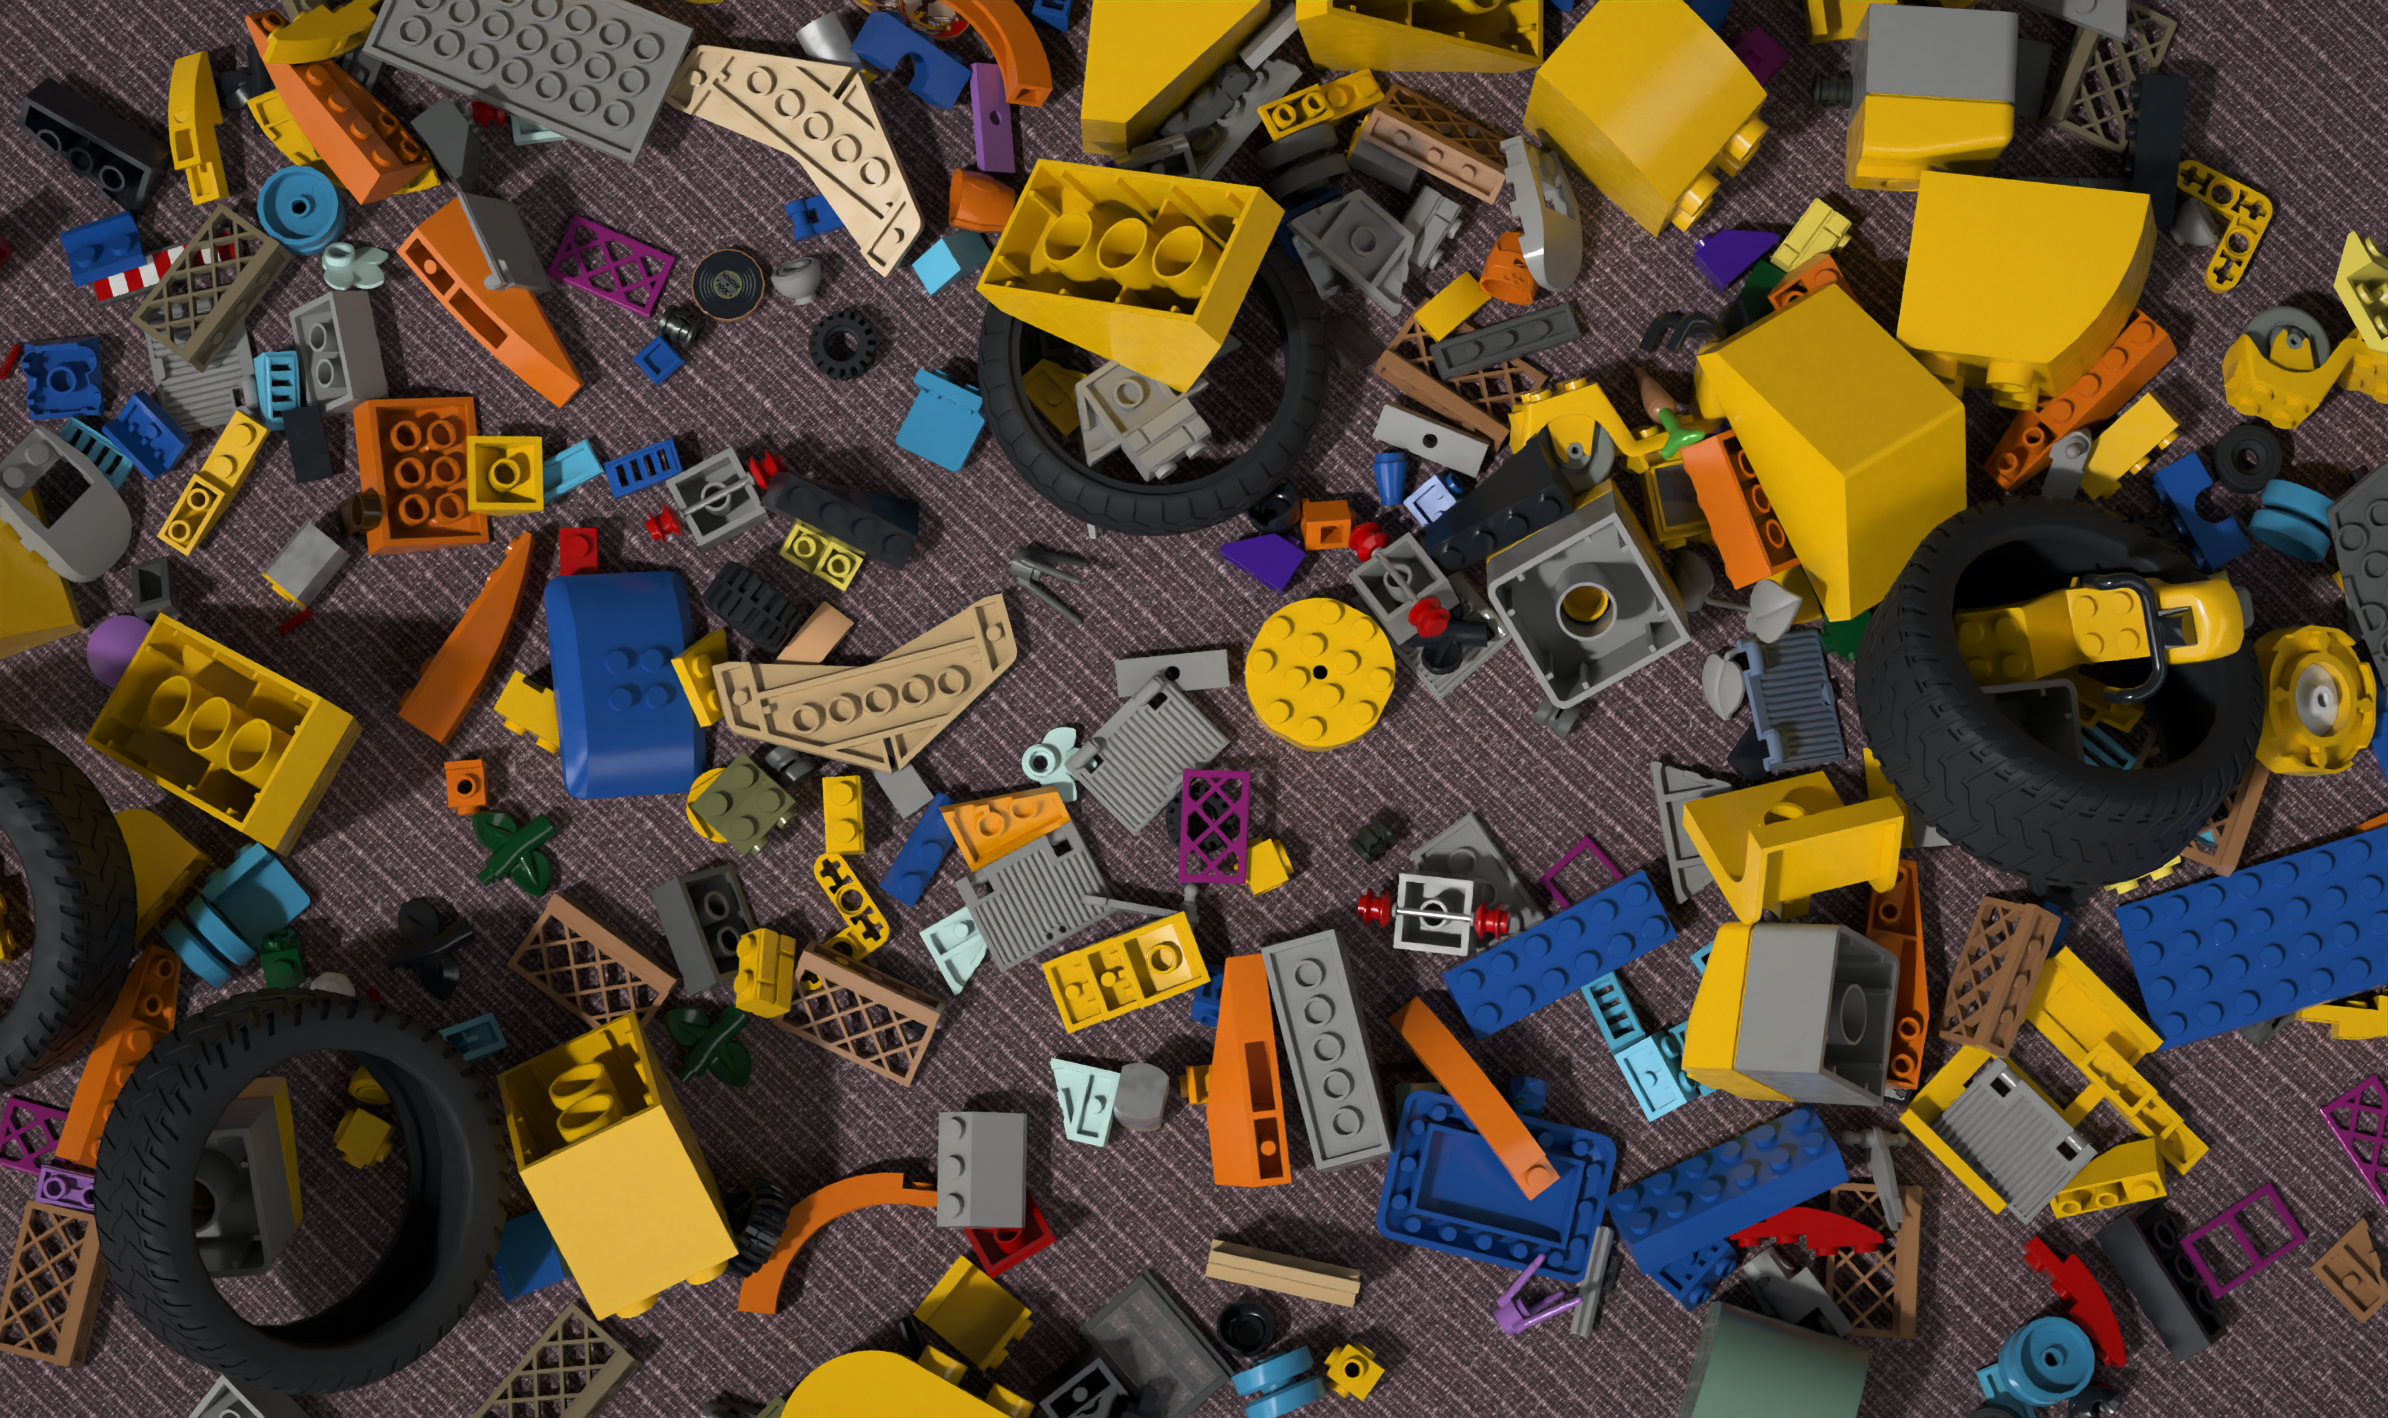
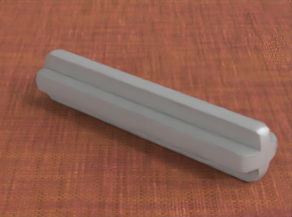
M1601 1225L1596 1228L1585 1279L1581 1281L1578 1296H1582L1584 1301L1575 1306L1570 1328L1571 1333L1583 1337L1591 1335L1614 1236V1230L1610 1227Z

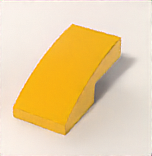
M1466 271L1418 310L1413 318L1436 343L1442 342L1459 325L1469 320L1488 303L1492 297L1482 292L1479 283Z

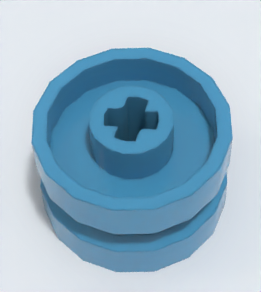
M294 165L278 170L266 180L258 196L257 211L260 223L269 235L291 254L310 256L322 253L327 246L337 242L345 228L347 213L343 198L326 175L312 167ZM306 206L305 212L302 213L301 208Z
M2275 479L2268 481L2260 498L2266 509H2258L2254 512L2247 527L2249 534L2268 547L2297 559L2319 563L2324 561L2331 546V541L2325 534L2331 533L2325 509L2334 501L2314 490L2292 482Z
M197 895L185 907L187 918L197 929L194 931L182 920L173 919L160 933L175 950L176 955L194 973L203 977L217 990H221L233 978L230 966L221 955L224 954L236 965L245 966L257 954V951L214 906L202 896Z
M2047 1316L2016 1329L2004 1340L1998 1354V1372L2004 1387L2015 1399L2028 1406L2047 1407L2077 1395L2088 1385L2094 1371V1351L2088 1336L2078 1325L2060 1317Z
M1307 1345L1284 1354V1351H1281L1251 1364L1253 1368L1231 1377L1238 1395L1247 1396L1259 1390L1263 1392V1397L1249 1402L1244 1408L1248 1418H1275L1328 1395L1321 1377L1311 1376L1298 1382L1295 1379V1375L1310 1369L1314 1364Z

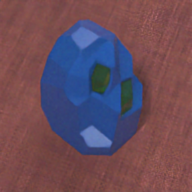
M1511 1075L1505 1100L1515 1113L1536 1117L1543 1111L1549 1082L1525 1076Z

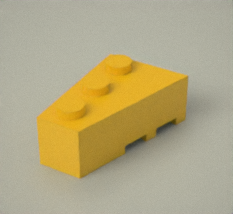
M2151 390L2092 442L2090 452L2083 466L2086 472L2080 486L2093 500H2096L2100 495L2107 500L2123 486L2118 479L2128 471L2135 475L2151 461L2146 456L2157 445L2163 450L2179 436L2175 429L2183 422L2156 392Z
M515 670L493 709L506 720L503 724L505 728L522 737L525 731L538 737L536 745L555 755L557 750H560L554 691L527 679L526 675Z

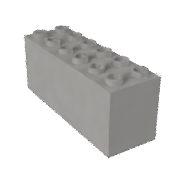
M1335 929L1261 948L1317 1171L1327 1174L1389 1158L1390 1154L1394 1153V1131L1343 935Z

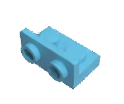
M1662 1030L1614 1055L1649 1122L1698 1097L1695 1090V1080L1687 1077V1072L1681 1069V1063L1677 1057L1678 1049L1676 1044Z

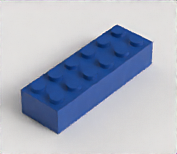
M1636 869L1505 939L1440 971L1439 975L1472 1039L1480 1041L1678 936L1644 870Z
M1808 1104L1606 1197L1605 1201L1618 1234L1644 1276L1849 1181V1177L1839 1148L1811 1104Z

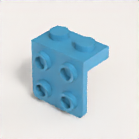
M919 368L913 382L920 389V392L896 436V443L899 447L951 472L958 473L963 469L988 421L981 392L978 388L969 384H965L964 388L952 384L953 378L940 370L933 368L932 372L929 373Z
M257 842L254 846L252 843L243 846L234 855L236 861L226 870L220 867L210 874L204 881L207 886L201 892L210 903L218 906L247 942L254 948H261L263 936L285 928L310 906L311 898L267 846Z

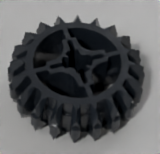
M759 1177L754 1179L748 1178L743 1184L740 1183L736 1186L734 1193L730 1192L728 1194L724 1208L739 1254L728 1259V1266L723 1272L724 1274L738 1279L742 1277L748 1278L753 1272L757 1273L762 1264L768 1263L772 1252H776V1246L782 1240L783 1230L787 1228L786 1219L790 1216V1210L788 1209L790 1200L787 1198V1193L776 1184Z

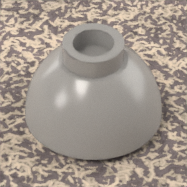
M2191 197L2186 200L2177 212L2175 224L2169 227L2173 238L2180 246L2184 243L2194 246H2207L2218 242L2219 231L2206 206L2198 198Z
M813 257L794 259L779 266L773 272L770 279L774 287L781 294L794 299L797 305L807 304L817 298L815 290L821 279L820 262Z

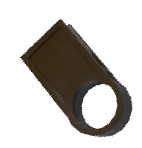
M355 492L352 496L336 505L340 539H345L352 534L354 539H358L380 526L382 506L379 495L376 492Z

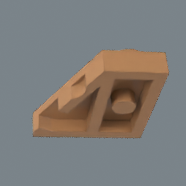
M2359 1218L2308 1267L2361 1324H2364L2388 1301V1286L2386 1280L2382 1277L2380 1271L2381 1264L2377 1252L2373 1249L2367 1230L2369 1229L2368 1223L2364 1218Z

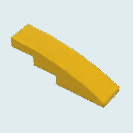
M2104 1039L2077 1064L2076 1067L2144 1140L2155 1138L2163 1159L2181 1176H2184L2210 1149L2183 1123L2184 1120L2157 1095L2158 1091Z

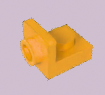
M1212 1064L1194 1067L1185 1066L1186 1075L1179 1076L1181 1098L1189 1097L1190 1106L1207 1104Z

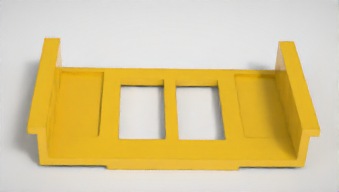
M2064 946L2059 952L2052 953L2044 962L2021 1022L2022 1024L2026 1019L2030 1021L2075 1067L2102 1039L2132 1067L2146 1053L2154 1052L2164 1042L2067 946ZM1962 1045L1909 1101L1908 1106L1901 1109L1898 1113L1900 1116L1898 1120L1995 1215H1998L2007 1206V1203L1929 1128L1966 1090L1963 1086L1966 1081L1990 1057L1994 1060L1998 1057L1990 1052ZM2000 1057L2073 1129L2103 1098L2101 1093L2090 1082L2062 1110L2009 1057L2007 1059Z

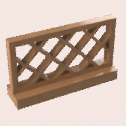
M1395 82L1382 101L1378 102L1374 107L1362 133V139L1491 205L1495 203L1506 183L1504 169L1508 168L1506 155H1499L1497 152L1500 151L1505 154V150L1501 148L1500 141L1506 139ZM1398 99L1409 105H1402ZM1410 116H1417L1420 121H1415ZM1431 117H1434L1440 120L1441 122L1434 121ZM1443 133H1450L1453 138L1446 137ZM1464 134H1467L1473 138H1466ZM1476 150H1483L1485 154H1479Z
M1424 296L1392 343L1380 356L1373 372L1460 430L1490 441L1488 448L1497 454L1510 434L1511 423L1509 420L1507 424H1504L1492 415L1490 404L1509 401L1512 411L1513 404H1516V400L1521 399L1522 394L1541 389L1548 377L1518 358L1502 363V370L1486 373L1480 370L1477 371V374L1461 376L1445 382L1436 379L1431 375L1429 363H1434L1433 357L1426 355L1423 339L1432 337L1426 331L1421 332L1420 324L1413 318L1414 314L1430 301L1429 298ZM1463 322L1451 334H1467L1476 331V329ZM1414 325L1415 333L1408 334ZM1417 340L1421 358L1407 360L1395 351L1402 342ZM1416 365H1422L1423 369L1419 368ZM1524 374L1535 381L1530 391L1514 393L1510 376ZM1504 377L1508 394L1488 397L1485 380ZM1479 381L1482 399L1469 401L1462 396L1459 384ZM1484 405L1485 411L1478 406Z
M2255 756L2240 779L2239 785H2236L2223 801L2229 812L2227 818L2214 823L2210 817L2207 821L2208 826L2202 828L2196 835L2198 837L2211 831L2217 845L2214 855L2199 851L2194 840L2180 853L2183 857L2215 868L2214 873L2221 876L2230 877L2237 867L2270 770L2261 764ZM2235 793V796H2234V799H2233V802H2232L2231 799H2230V797H2229V795ZM2224 826L2220 836L2217 828Z
M563 890L554 892L546 904V909L507 963V966L594 1029L604 1025L598 1019L606 1018L608 1023L613 1020L614 1016L625 1015L634 1010L645 1031L670 993L677 988L682 980V976ZM551 916L564 924L566 939L553 942L546 941L544 926ZM571 930L576 932L581 937L572 938ZM539 935L540 944L532 945ZM587 940L594 945L596 961L577 964L573 942ZM567 944L570 966L551 969L548 947ZM541 948L545 970L531 972L519 963L528 950ZM601 951L611 959L603 960ZM617 962L624 967L627 983L607 986L604 964ZM597 965L601 987L581 990L578 968ZM572 970L575 992L562 994L554 987L552 973ZM546 974L547 982L542 980L537 975ZM632 974L641 979V981L633 982ZM648 984L660 993L651 1006L637 1008L634 986ZM628 987L631 1009L612 1012L608 990ZM602 992L605 1014L592 1016L585 1011L582 995ZM576 996L577 1004L567 997ZM647 1011L640 1021L638 1012Z
M1984 896L1930 1035L1938 1039L1984 1050L2007 1059L2061 918L2035 904L2026 903V905ZM1993 908H1997L2000 919L1989 927L1988 921ZM2018 918H2020L2017 928L2014 932L2012 923L2016 921ZM2004 929L2006 940L1995 947L1993 937ZM1984 944L1987 954L1975 961L1977 949ZM2006 953L2005 959L2001 966L1998 958ZM1988 965H1991L1993 974L1981 982L1979 972ZM1971 979L1973 989L1962 996L1961 990L1964 983ZM1993 987V990L1987 1002L1985 992H1987ZM1977 999L1979 1009L1968 1017L1965 1007ZM1957 1014L1960 1023L1950 1031H1946L1951 1017ZM1979 1023L1975 1036H1973L1971 1028Z
M812 939L803 950L798 961L799 964L793 976L791 1006L803 1002L810 1020L798 1024L785 1018L786 1013L776 1016L773 1024L909 1088L948 1003ZM805 970L819 975L824 988L807 994L801 980ZM842 988L853 991L858 1004L841 1010L834 991ZM796 990H798L800 996L793 998ZM827 994L834 1012L817 1018L810 999ZM881 1004L888 1008L892 1020L875 1026L868 1007ZM861 1010L868 1028L851 1034L844 1015ZM837 1018L844 1036L832 1040L824 1036L820 1023ZM915 1020L928 1026L922 1038L909 1042L902 1023ZM895 1026L902 1044L885 1050L878 1031ZM871 1034L878 1052L866 1056L858 1052L854 1039ZM919 1045L916 1054H914L912 1047ZM905 1050L911 1064L907 1074L892 1068L888 1055Z
M1843 1183L1830 1189L1829 1212L1839 1213V1215L1847 1217L1838 1207L1839 1190L1855 1191L1865 1203L1849 1218L1854 1220L1862 1211L1869 1207L1883 1222L1875 1231L1879 1233L1887 1227L1897 1238L1896 1248L1885 1258L1878 1250L1874 1252L1881 1262L1865 1276L1850 1260L1856 1254L1854 1249L1846 1256L1838 1247L1839 1254L1843 1259L1837 1265H1835V1255L1827 1256L1825 1290L1833 1299L1835 1289L1841 1296L1835 1302L1837 1306L1845 1300L1857 1313L1859 1318L1852 1323L1853 1327H1856L1863 1320L1870 1328H1855L1847 1335L1916 1340L1922 1186H1897L1903 1213V1222H1897L1899 1229L1897 1232L1890 1229L1886 1219L1871 1204L1879 1197L1875 1184ZM1861 1192L1876 1193L1868 1200ZM1896 1254L1894 1269L1888 1261ZM1847 1262L1861 1279L1844 1294L1834 1283V1274ZM1885 1264L1894 1274L1895 1284L1882 1296L1868 1279ZM1865 1282L1879 1300L1862 1314L1848 1296ZM1892 1293H1894L1893 1307L1886 1300ZM1882 1302L1893 1313L1892 1330L1876 1329L1866 1318ZM1824 1328L1823 1333L1829 1334Z
M27 1199L0 1306L1 1351L69 1368L83 1369L108 1270L102 1250L100 1249L96 1221L93 1214ZM36 1210L48 1212L55 1225L40 1236L33 1226ZM58 1215L67 1216V1218L60 1221ZM76 1219L88 1221L84 1238L73 1244L64 1227ZM59 1232L67 1249L51 1258L43 1241ZM36 1246L45 1263L29 1273L24 1264L25 1254ZM71 1254L77 1264L75 1275L64 1281L55 1264ZM49 1269L58 1286L42 1296L33 1279ZM27 1283L36 1300L20 1310L14 1300L15 1293L18 1288ZM62 1291L68 1302L66 1312L55 1318L46 1301ZM40 1306L49 1323L33 1333L24 1315ZM18 1320L26 1338L15 1345L3 1343L7 1327ZM50 1329H53L58 1338L55 1355L44 1353L37 1341L38 1337ZM30 1343L34 1350L23 1347Z

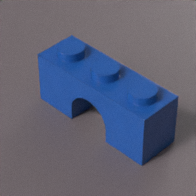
M887 10V12L872 11L850 50L876 68L883 70H894L901 57L908 54L914 61L915 74L907 89L934 108L951 110L972 74V71L962 65L964 60L950 50L945 49L943 52L933 45L935 39L921 30L914 32L905 26L907 20L900 14L892 10Z
M2195 451L2156 472L2150 478L2152 483L2150 491L2159 505L2164 504L2171 515L2168 520L2172 525L2174 533L2178 537H2184L2190 547L2187 553L2191 562L2202 568L2205 574L2212 572L2251 549L2233 516L2219 523H2208L2198 516L2195 510L2196 496L2209 488L2213 482Z

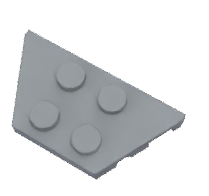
M2011 0L2127 44L2129 40L2127 12H2130V0Z
M1360 188L1287 222L1286 226L1386 312L1392 317L1398 316L1402 304H1399L1403 283L1407 281L1409 271L1408 258L1412 254L1415 236Z
M1109 361L1076 383L1074 388L1087 464L1090 467L1120 448L1124 436L1185 396L1188 400H1191L1206 390L1209 383L1206 379L1199 376L1187 393H1181L1158 380H1152L1121 366L1119 362Z
M1654 761L1650 762L1649 765L1675 905H1680L1714 880V877L1682 825L1684 803L1732 792L1731 783L1714 778L1709 779L1691 771L1679 770Z

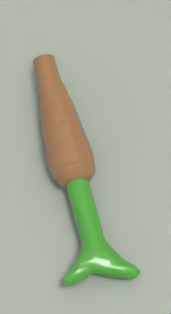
M1638 367L1633 371V377L1637 382L1640 397L1647 414L1654 422L1663 424L1670 435L1661 450V456L1664 459L1673 457L1681 447L1694 444L1705 437L1703 431L1682 428L1675 416L1677 405L1674 399L1649 375L1644 367Z

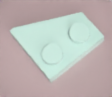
M967 906L960 908L919 932L955 996L962 991L964 985L988 951V947Z
M1051 1058L1050 1064L1056 1079L1057 1095L1060 1107L1063 1110V1122L1067 1139L1106 1148L1114 1117L1113 1104L1121 1073Z

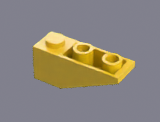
M2155 1138L2117 1145L2087 1163L2049 1202L2056 1219L2167 1196L2165 1163Z

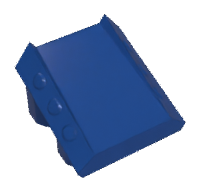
M88 335L83 337L34 340L24 343L25 355L21 360L22 371L27 376L28 394L26 401L30 420L104 414L98 336Z
M539 1209L506 1221L500 1240L499 1251L493 1263L506 1302L530 1295L574 1276Z

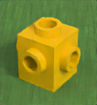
M1357 1342L1354 1347L1347 1343L1343 1349L1336 1345L1323 1363L1329 1367L1325 1375L1331 1378L1327 1385L1344 1398L1351 1393L1361 1401L1366 1398L1385 1370L1373 1362L1376 1354L1360 1342ZM1351 1362L1358 1366V1374L1352 1378L1348 1377L1345 1373L1346 1365Z

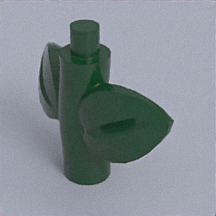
M485 810L472 816V825L478 841L485 849L493 851L484 861L487 867L476 875L477 878L486 887L496 878L502 881L510 873L512 880L520 889L528 894L543 897L548 892L553 880V866L551 859L542 850L536 848L558 833L554 826L542 813L521 828L518 827L512 815L505 811Z
M731 1003L713 1021L710 1020L702 1009L693 1006L679 1007L664 1015L665 1026L672 1039L679 1046L690 1048L681 1059L685 1064L675 1074L687 1085L695 1074L701 1077L709 1068L713 1076L725 1084L735 1087L746 1086L752 1071L751 1056L745 1046L737 1040H732V1038L751 1020L738 1008H735Z

